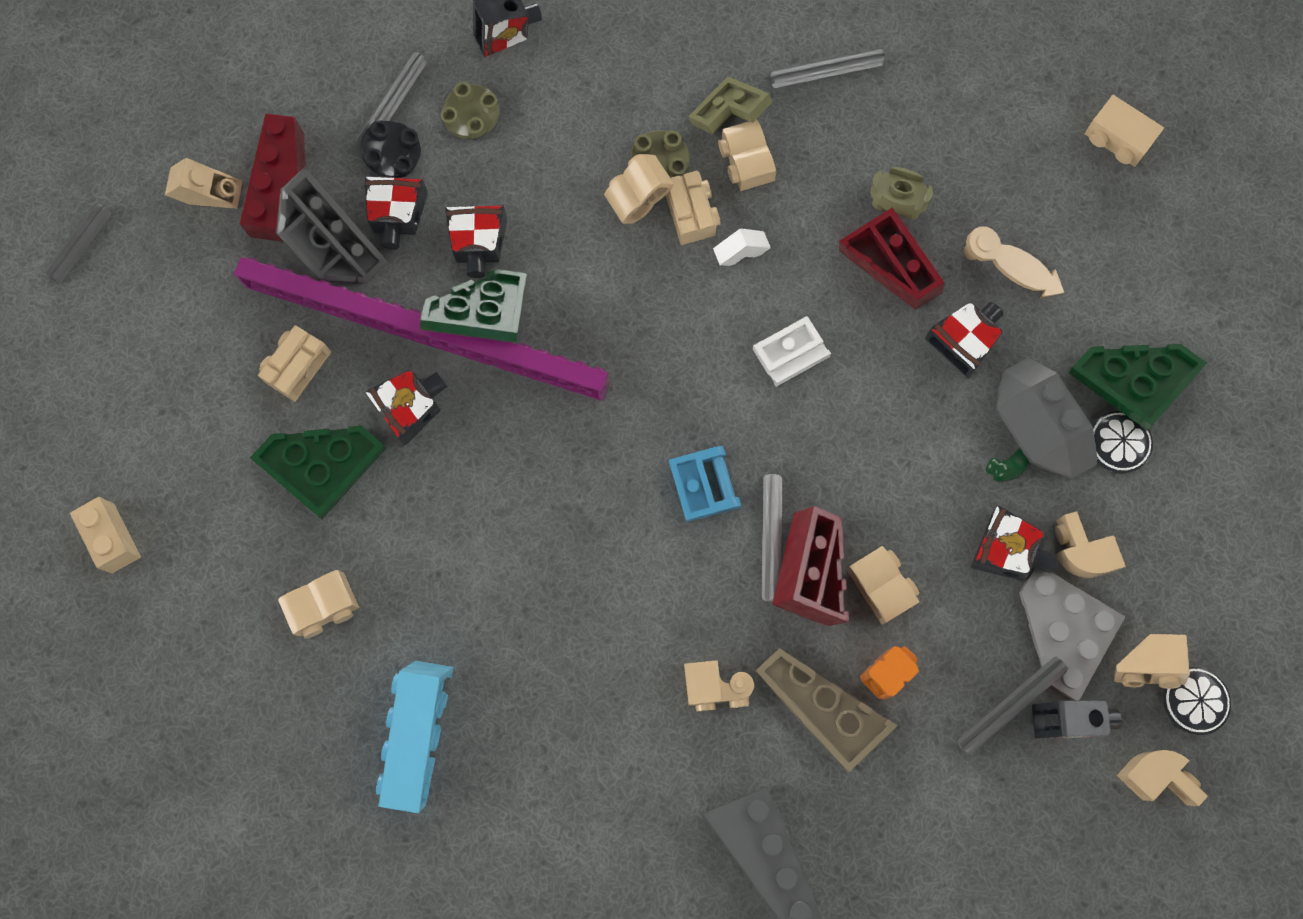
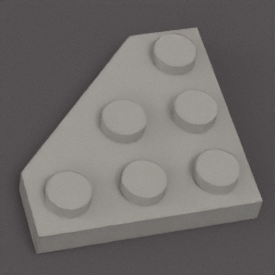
M1033 568L1019 594L1026 611L1030 632L1041 667L1053 657L1057 656L1066 664L1068 670L1050 687L1072 701H1079L1124 621L1125 616L1054 573L1050 572L1049 574Z

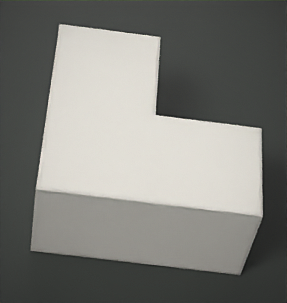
M739 229L713 249L719 265L731 266L744 257L760 256L771 247L764 231Z

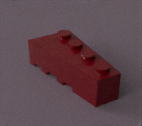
M265 113L239 223L250 238L284 242L276 234L281 189L303 168H306L304 132L293 116Z

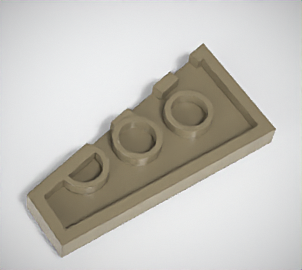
M780 648L755 670V673L847 773L858 765L898 726L873 711L872 708L844 692L843 689L821 677L814 670Z

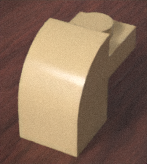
M1077 511L1065 514L1056 520L1058 524L1055 526L1056 537L1061 545L1065 544L1066 549L1055 555H1057L1059 563L1068 572L1083 578H1094L1126 567L1114 535L1088 542Z
M1169 750L1140 753L1133 757L1117 775L1143 801H1154L1166 787L1188 806H1200L1208 797L1199 788L1201 783L1187 771H1181L1190 760L1179 753Z

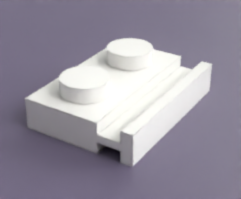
M808 316L753 345V351L767 374L771 376L776 387L824 361L831 355L829 349H826L823 344L824 341Z

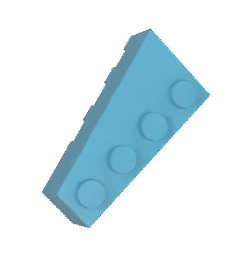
M414 661L401 669L399 674H395L391 687L392 694H396L394 707H390L386 720V727L390 728L389 741L386 740L384 742L381 752V761H385L384 773L380 774L376 785V794L380 795L378 807L419 814L426 806L435 758L429 757L430 751H436L441 733V726L436 724V720L441 718L448 698V694L442 691L444 680L447 677L452 678L454 667Z

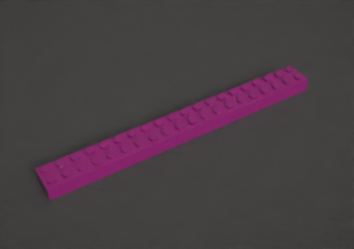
M241 257L234 272V276L245 288L597 400L604 401L610 384L608 373L603 368H591L581 361H576L575 363L562 355H557L556 357L543 349L537 351L524 343L518 345L509 341L420 330L422 314L416 309L411 308L407 310L400 304H388L381 298H369L362 292H350L346 287L331 286L327 281L320 280L319 282L305 274L300 276L289 269L281 270L271 263L265 265L251 257L249 259Z

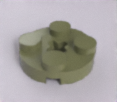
M893 167L889 173L881 174L882 170L874 175L870 194L873 198L872 205L877 210L886 211L893 207L897 214L903 215L907 219L915 220L921 212H924L929 207L933 196V188L930 184L927 188L922 183L924 177L917 172Z

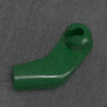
M1019 448L1009 459L1002 462L997 458H992L986 466V472L993 475L995 481H1011L1019 478L1030 462L1021 448Z

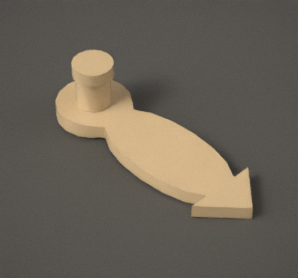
M978 227L967 236L966 246L963 250L967 259L993 261L996 268L1016 284L1033 291H1042L1039 299L1064 293L1056 269L1050 274L1049 270L1031 254L1011 245H1002L1000 238L993 229Z

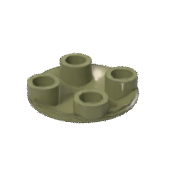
M459 82L443 103L441 119L447 130L453 135L463 139H475L484 136L496 125L500 115V105L496 95L489 88L479 84Z
M654 130L638 135L635 138L630 152V160L638 154L655 155L670 178L683 176L687 172L690 154L681 135L677 131Z

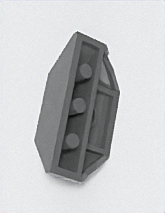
M303 168L281 189L276 234L319 280L367 283L387 263V260L306 168Z
M1027 358L1001 372L996 411L1030 464L1062 475V477L1069 480L1098 465L1093 426L1057 372L1031 358Z

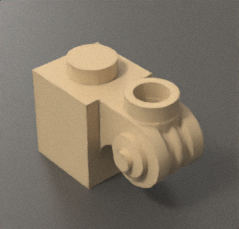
M718 660L684 664L688 706H695L696 712L716 710L715 703L729 702V708L749 706V696L754 690V682L749 674L738 672L732 676L730 683H725L719 676Z

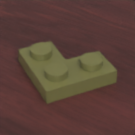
M727 77L688 117L692 125L713 134L732 114L753 123L773 102L769 93Z

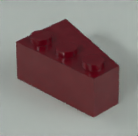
M893 207L839 240V252L915 310L943 293L945 282Z
M816 506L793 514L772 605L827 626L849 622L848 611H844L843 591H846L847 587L846 580H842L841 560L844 559L841 517Z

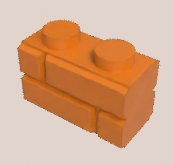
M893 646L878 657L874 664L870 665L860 675L861 681L878 699L885 700L894 697L905 686L904 684L908 683L919 672L916 665L918 659L907 647Z

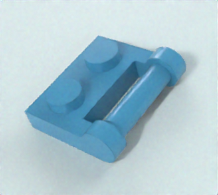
M723 446L709 448L669 460V466L686 523L742 507L739 497H735L724 461L726 453ZM712 461L723 498L722 501L714 502L703 465L705 462Z

